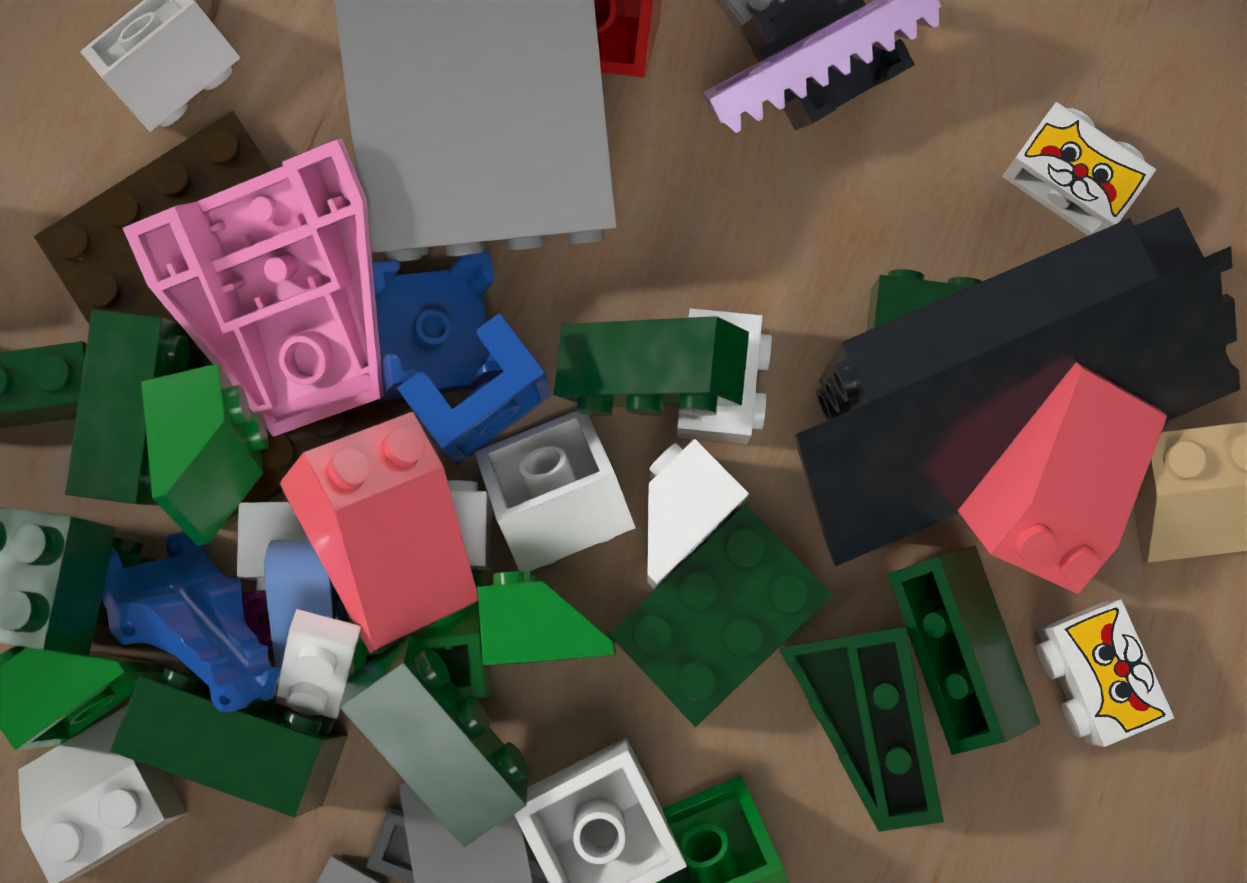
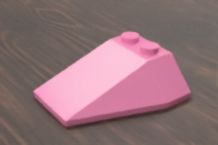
M342 138L285 160L280 168L200 201L174 206L123 227L148 287L212 364L220 366L233 386L239 384L242 386L249 408L253 413L259 412L261 414L266 429L273 437L384 396L367 198Z

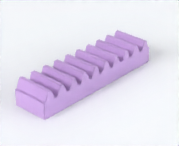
M875 0L702 93L714 117L721 124L725 123L737 133L741 131V113L746 111L757 121L763 119V101L767 100L777 109L781 110L785 107L784 90L789 89L798 97L803 98L807 96V78L823 87L828 85L829 66L833 70L847 75L851 73L850 55L868 64L873 61L872 44L877 48L890 52L895 49L894 33L897 36L913 40L917 38V23L931 28L939 26V8L942 6L939 0Z

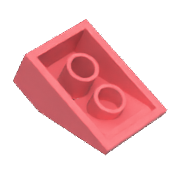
M1076 362L958 509V512L991 555L1079 594L1120 544L1167 415L1156 406Z
M414 412L303 452L279 483L353 623L361 626L360 636L370 654L478 601V593L444 467Z

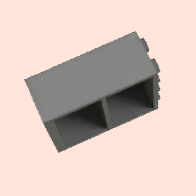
M334 0L356 174L367 198L371 253L384 251L385 261L401 262L421 259L422 255L428 254V247L445 245L446 256H460L482 253L483 249L487 248L486 241L506 239L507 250L529 249L544 246L546 242L545 235L567 233L568 244L589 243L605 240L604 229L616 228L594 0Z

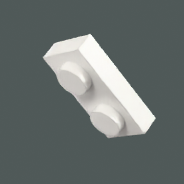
M296 609L288 633L275 703L291 707L294 711L303 715H322L337 719L361 626Z

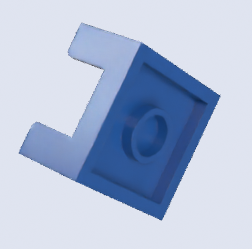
M489 252L460 255L449 270L395 275L400 268L399 261L372 263L384 396L378 399V402L404 398L397 388L418 372L426 373L440 393L476 389L504 372L477 336L478 328L488 322L482 295L494 282Z
M500 313L478 328L477 336L504 372L493 380L487 381L474 389L454 409L450 407L424 372H418L397 388L442 450L457 466L552 396L545 372Z

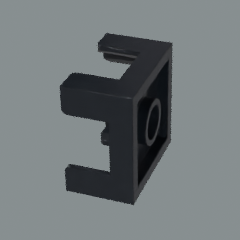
M785 0L782 3L779 1L753 16L740 28L758 62L860 9L866 4L864 0ZM901 39L896 40L895 49L890 52L877 48L872 44L873 61L868 64L850 55L851 73L847 75L833 70L829 66V84L824 87L807 78V96L803 98L798 97L789 89L784 90L785 107L783 109L795 131L815 123L837 110V107L914 66L915 64L904 42Z

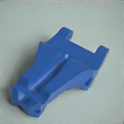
M184 531L168 535L166 551L169 558L123 568L117 551L114 548L111 549L101 599L108 612L110 632L121 645L145 642L178 657L209 686L212 703L219 712H234L243 709L257 698H261L264 701L273 699L282 666L275 668L271 666L268 660V647L259 643L257 636L244 621L240 578L222 573L214 566L202 545L197 546Z

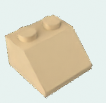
M1247 422L1161 432L1134 503L1143 563L1247 551Z

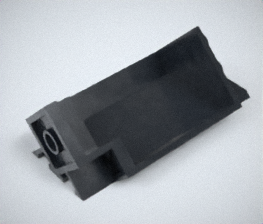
M1179 207L1136 226L1128 218L841 342L819 379L822 387L816 390L818 402L827 421L794 436L825 543L835 567L959 514L958 509L1076 362L1161 409L1167 415L1165 423L1240 390L1239 369L1231 363L1226 353V345L1237 341L1235 299L1229 294H1222L1221 272L1233 268L1231 246L1204 257Z

